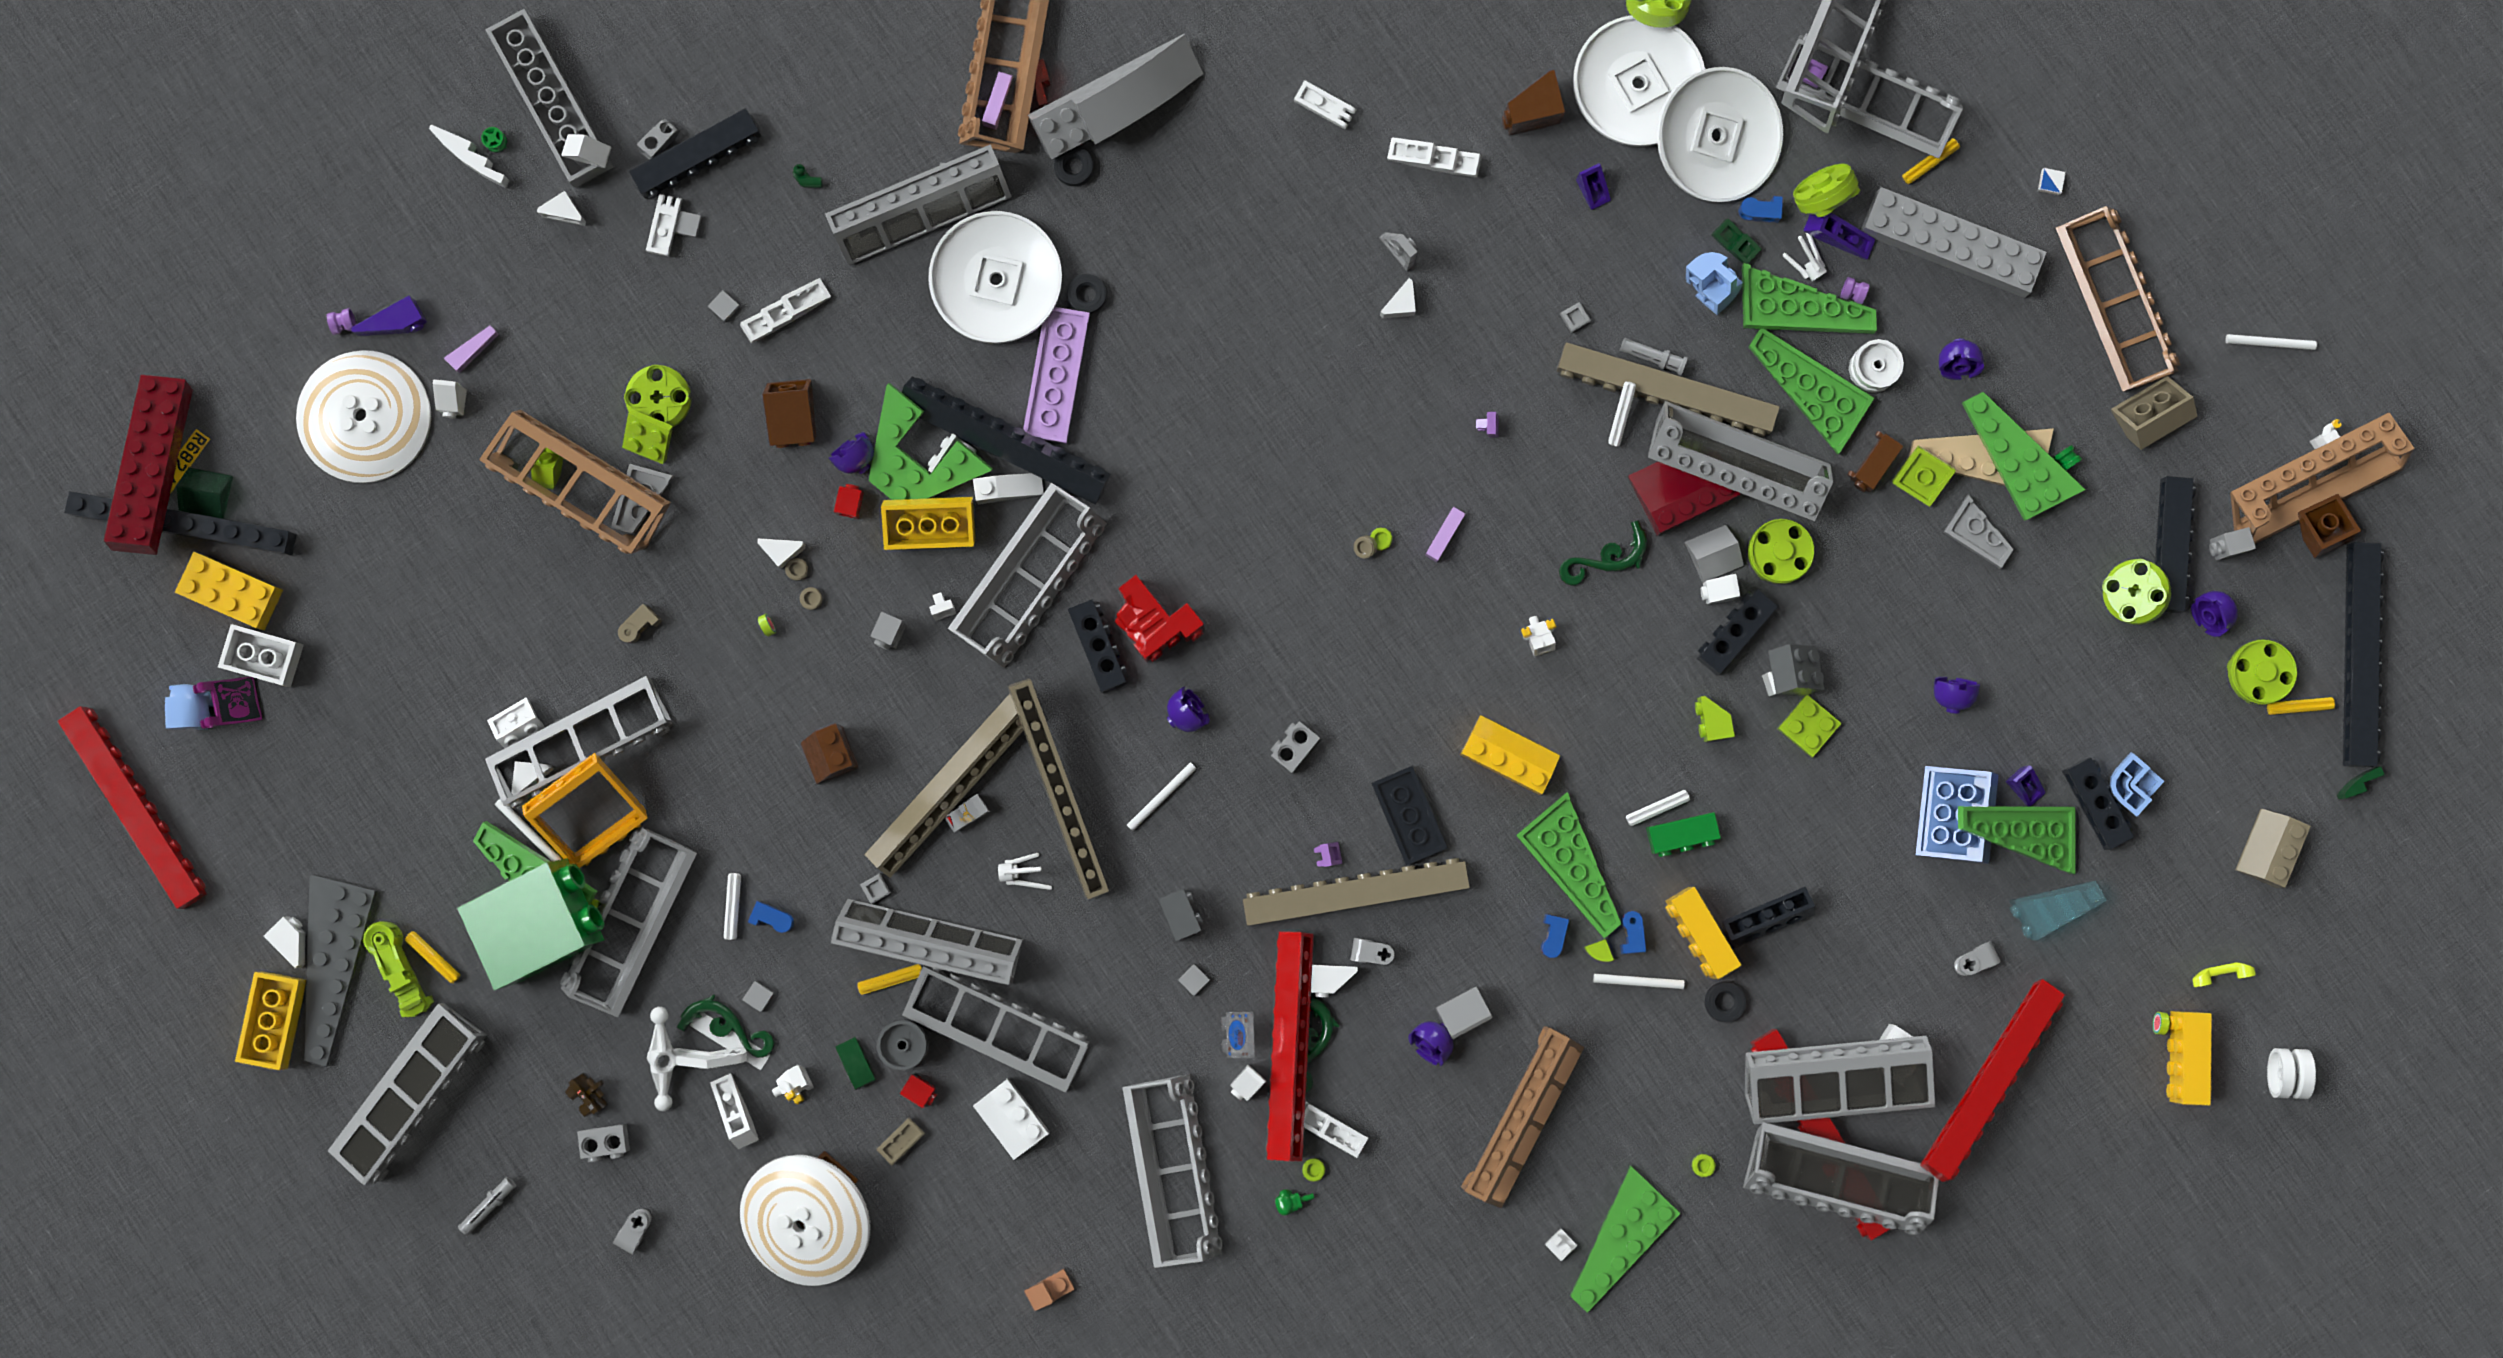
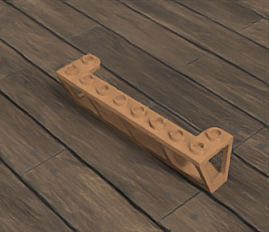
M981 0L980 8L982 9V15L977 22L978 38L975 39L973 44L975 55L969 67L971 78L965 90L968 95L967 101L962 108L964 119L963 124L960 125L958 130L959 144L980 148L991 144L993 150L1017 153L1024 148L1028 115L1030 114L1049 0H1030L1026 20L993 15L995 0ZM991 21L1025 27L1019 62L985 57ZM984 63L1015 68L1018 71L1012 105L1004 104L1003 110L1010 112L1006 141L979 134L980 119L975 117L976 107L987 108L989 102L978 100Z
M2105 206L2056 227V230L2123 392L2178 372L2177 366H2180V362L2176 353H2171L2169 346L2172 345L2168 333L2163 334L2160 325L2164 323L2160 313L2154 312L2152 307L2155 304L2151 292L2147 293L2144 284H2147L2142 271L2138 272L2135 266L2138 263V259L2134 251L2130 252L2127 244L2130 243L2126 231L2121 232L2119 223L2122 221L2117 210L2115 211ZM2106 217L2110 227L2116 234L2121 249L2085 262L2073 230ZM2124 254L2138 289L2112 300L2101 302L2088 269L2091 266ZM2141 295L2155 330L2118 343L2105 309ZM2157 336L2162 346V353L2168 369L2134 381L2123 356L2122 349Z
M522 410L514 411L510 414L480 458V461L485 463L487 469L503 474L504 479L508 482L519 484L526 493L537 495L547 506L558 508L563 516L579 521L581 527L595 531L602 540L613 542L618 545L617 548L626 554H632L647 548L671 504L665 498ZM515 428L539 443V447L521 473L512 468L514 462L502 454ZM505 435V437H504V439H503V441H502L500 447L498 448L497 452L492 453V452L494 451V449L496 448V446L498 445V443H499V442L501 441V439L503 438V436ZM546 448L577 466L576 472L559 496L527 477ZM584 471L615 490L614 495L597 520L564 500ZM621 495L628 497L651 512V515L637 536L631 534L621 535L603 524V521ZM651 527V529H650V531L648 532V534H647L645 540L643 541V540H642L643 537L645 536V534L647 533V531H648L649 528Z
M2389 412L2231 491L2234 531L2250 527L2254 544L2298 523L2299 511L2336 494H2339L2340 498L2344 500L2402 471L2415 448ZM2380 442L2384 445V447L2358 460L2355 459L2356 454ZM2348 459L2346 466L2316 480L2317 474ZM2309 479L2308 485L2277 500V494ZM2270 498V503L2266 505L2264 501ZM2239 507H2240V509L2243 511V513L2245 514V517H2243V518H2241V519H2240V510H2239Z
M1546 1026L1543 1027L1538 1037L1539 1047L1475 1171L1470 1172L1466 1176L1461 1186L1465 1192L1499 1208H1502L1584 1049L1582 1045Z

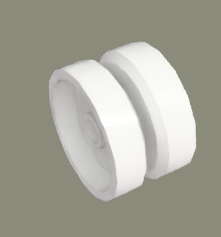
M1877 339L1867 342L1854 353L1850 360L1849 373L1851 380L1858 388L1865 392L1876 393L1884 391L1896 382L1902 374L1904 365L1902 353L1894 344L1886 340Z
M2274 1048L2270 1053L2267 1066V1080L2271 1095L2274 1098H2289L2292 1095L2296 1099H2309L2314 1091L2316 1073L2312 1053L2306 1049H2294L2290 1052L2289 1049Z

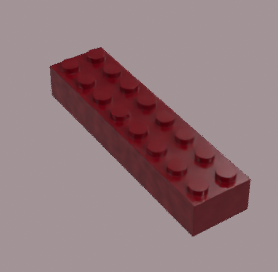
M140 375L104 536V542L112 551L157 555L193 391L186 379Z

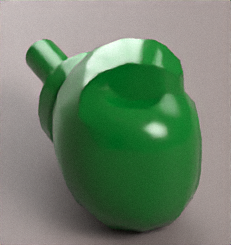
M1289 1189L1282 1190L1275 1199L1277 1211L1283 1216L1291 1214L1302 1208V1202L1314 1199V1195L1312 1193L1299 1197L1298 1193L1292 1194Z

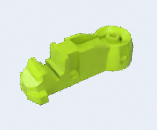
M379 921L373 923L365 931L363 943L368 953L375 957L384 981H389L391 985L389 991L398 997L401 1016L417 1017V1015L426 1012L434 1003L432 996H425L402 949V931L392 922Z

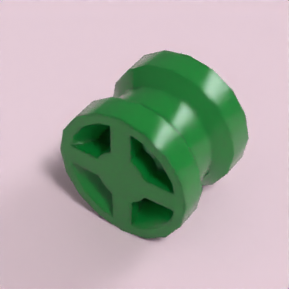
M489 127L482 132L481 141L488 150L499 153L506 148L507 138L501 130L496 127Z
M2070 445L2053 457L2055 461L2060 462L2061 467L2065 471L2082 460L2081 456L2076 455L2073 445Z

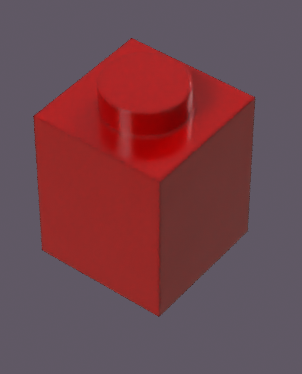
M846 484V487L839 486L834 508L836 515L854 519L859 518L864 495L859 490V486Z
M912 1074L900 1094L921 1108H924L926 1104L930 1106L937 1096L934 1093L937 1087L916 1074Z

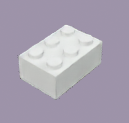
M231 624L218 667L291 688L304 645Z

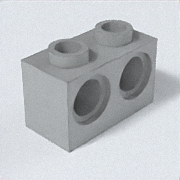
M2250 527L2212 538L2209 544L2210 553L2212 556H2215L2216 561L2256 549Z
M881 612L871 634V637L875 640L874 644L888 651L890 647L896 649L907 625L902 620Z
M1300 721L1296 725L1292 723L1284 732L1287 737L1283 742L1278 740L1271 748L1273 752L1271 758L1291 774L1320 739ZM1302 731L1307 735V741L1299 744L1295 741L1294 735ZM1283 749H1290L1293 753V758L1289 761H1284L1280 757V752Z
M627 1123L577 1132L580 1158H588V1162L602 1160L601 1156L610 1155L611 1159L624 1157V1152L630 1151ZM613 1135L620 1139L618 1148L613 1147L610 1143ZM590 1139H594L597 1142L598 1147L596 1151L589 1149L588 1142Z

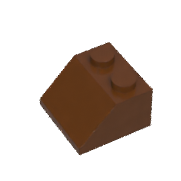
M2339 494L2298 512L2303 541L2314 559L2353 541L2361 532Z

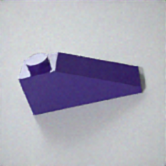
M1833 213L1823 217L1809 215L1803 230L1819 241L1863 259H1868L1875 242L1873 237Z
M408 295L351 327V330L358 336L415 333L423 328L427 320L415 299Z

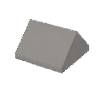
M1726 525L1685 542L1702 583L1744 566L1739 543Z
M1477 987L1435 1008L1452 1039L1493 1018Z

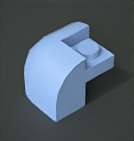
M1710 252L1698 256L1686 266V281L1689 284L1692 283L1698 294L1695 296L1718 315L1737 296L1743 282L1737 278L1736 273L1731 268H1727V257L1720 253Z
M189 684L170 685V697H165L166 728L172 730H206L201 728L200 721L210 717L209 707H214L211 693L195 694L193 685Z
M2130 752L2113 772L2110 788L2117 801L2135 816H2138L2152 801L2150 797L2162 785L2164 780L2134 753Z

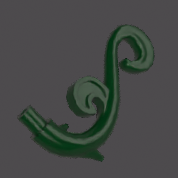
M1639 520L1631 523L1634 539L1630 546H1634L1629 556L1620 561H1612L1611 555L1614 554L1619 558L1622 550L1618 544L1608 543L1601 549L1600 556L1602 561L1579 557L1565 560L1559 569L1561 580L1570 586H1575L1582 582L1585 576L1584 568H1580V573L1576 576H1572L1568 572L1569 566L1575 563L1604 571H1621L1635 564L1637 569H1639L1647 548L1646 532L1642 530Z
M715 995L692 1003L680 1016L681 1020L677 1028L685 1031L689 1022L692 1023L695 1018L702 1017L700 1013L710 1011L720 1014L724 1017L726 1023L720 1025L721 1018H714L709 1024L710 1032L717 1037H725L734 1029L743 1047L756 1058L768 1056L774 1048L773 1036L764 1030L757 1031L750 1036L751 1040L755 1038L762 1039L764 1041L763 1048L761 1050L752 1048L736 1015L725 1005L713 1001L716 997Z
M1315 997L1310 998V1010L1313 1011L1314 1018L1320 1017L1322 1021V1034L1316 1043L1312 1042L1311 1038L1313 1036L1317 1037L1318 1033L1314 1028L1309 1027L1308 1050L1310 1051L1308 1052L1307 1063L1320 1055L1327 1047L1333 1034V1026L1339 1027L1328 1006ZM1308 1071L1306 1076V1093L1313 1086V1078Z

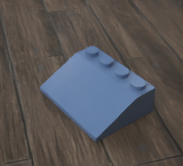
M1925 766L1916 855L1989 864L1991 842L1958 829V806H1995L1999 775L1987 771Z

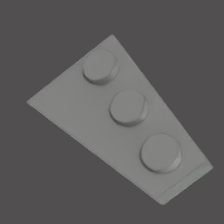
M1387 232L1379 237L1406 271L1414 266L1417 245L1411 238L1406 239L1403 234Z
M629 464L626 474L660 496L674 477L633 464ZM621 495L611 528L634 535L650 511L628 497Z
M1967 495L1943 533L2000 569L2010 556L2013 548L1987 520V516L1982 510L1978 509L1973 499Z

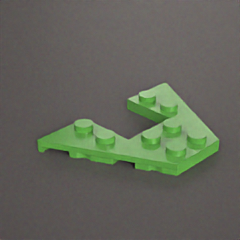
M888 383L868 480L891 500L927 499L993 470L991 466L958 440L933 472L927 471L898 446L924 411L895 386Z

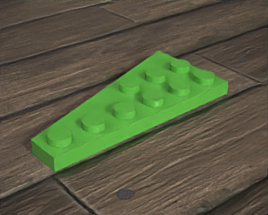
M1746 263L1742 265L1743 328L1875 334L1877 331L1876 310L1853 301L1841 300L1836 298V295L1830 293L1827 295L1811 286L1785 277L1782 279L1771 275L1769 271L1751 268V265Z
M1759 329L1750 343L1749 349L1838 455L1874 397L1769 331Z
M1984 392L1962 402L2024 521L2085 490Z
M1566 792L1520 831L1516 837L1603 938H1606L1621 925V922L1599 872L1585 833L1581 828L1578 816L1572 806L1569 794Z
M1958 806L1959 830L2068 874H2075V807Z
M488 821L482 823L473 840L487 859L498 867L501 871L500 874L505 880L511 881L547 862H551ZM585 883L582 891L588 904L591 905L597 890Z
M1632 1166L1628 1168L1626 1177L1618 1190L1614 1203L1611 1205L1597 1240L1570 1295L1587 1313L1680 1215V1212Z

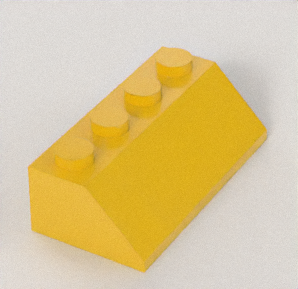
M1482 715L1479 716L1460 754L1538 795L1543 794L1560 755Z

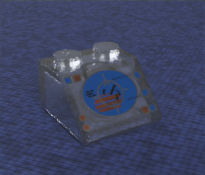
M1253 1011L1226 1012V1016L1222 1017V1030L1227 1032V1039H1222L1223 1053H1227V1058H1255Z

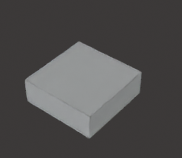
M679 211L674 233L697 238L702 219L701 215Z
M722 290L708 307L726 322L740 305Z
M1580 302L1560 313L1571 333L1591 321Z
M880 873L860 884L870 904L891 894Z
M1195 964L1178 979L1193 996L1210 980Z
M754 981L742 1000L762 1012L774 995V992Z

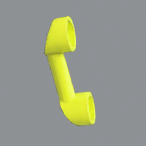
M2236 962L2206 968L2194 976L2192 979L2193 986L2212 984V976L2232 972L2237 973V978L2255 976V968Z

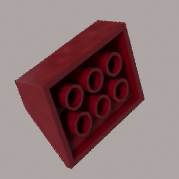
M1702 446L1698 447L1697 452L1722 461L1717 452ZM1656 462L1628 476L1657 536L1740 495L1737 491L1661 462Z

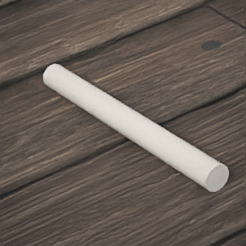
M2226 335V343L2309 350H2315L2317 346L2316 341Z
M1190 762L1127 826L1134 831L1197 768Z
M501 799L495 803V806L551 861L562 859L510 807L504 806Z
M1594 974L1593 983L1684 989V980Z

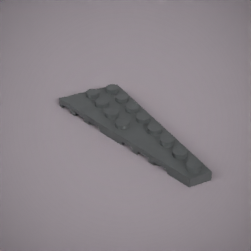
M311 874L309 882L304 1061L329 1066L377 891Z

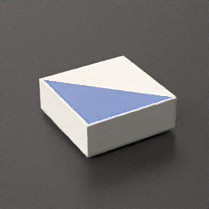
M2043 168L2038 191L2060 195L2062 193L2065 172Z

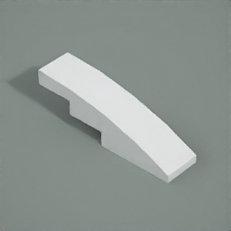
M430 125L429 129L464 164L486 179L504 188L507 187L510 180L505 175L491 170L493 163L488 158L474 153L477 147L471 141Z
M1399 138L1391 139L1387 157L1390 161L1476 178L1478 177L1482 158L1480 154L1458 151L1457 148L1436 146L1430 142Z
M818 278L782 296L781 300L761 309L760 313L742 321L740 326L752 344L830 299L831 295L821 279Z
M1305 1101L1304 1128L1357 1158L1368 1137Z

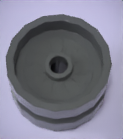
M903 1019L892 1022L882 1029L877 1039L876 1048L879 1058L885 1065L894 1070L904 1071L916 1067L925 1059L929 1051V1038L927 1032L920 1024L913 1020ZM905 1041L906 1048H899L898 1043Z

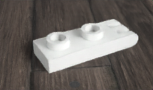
M1307 81L1303 82L1294 98V102L1343 129H1346L1348 124L1341 119L1343 118L1348 122L1352 119L1345 112L1348 111L1352 114L1356 112L1354 107Z
M659 194L646 247L648 253L669 257L676 221L682 205V198H677L675 206H673V196H668L667 202L664 204L665 195Z

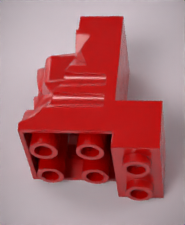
M1137 575L1118 588L1126 603L1118 611L1115 623L1135 643L1134 647L1146 662L1149 660L1152 662L1156 661L1163 655L1162 650L1167 646L1172 648L1180 641L1181 635L1187 642L1190 639L1194 642L1204 634V623L1188 603L1169 617Z

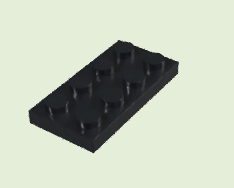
M1413 765L1371 783L1406 866L1447 849V845Z

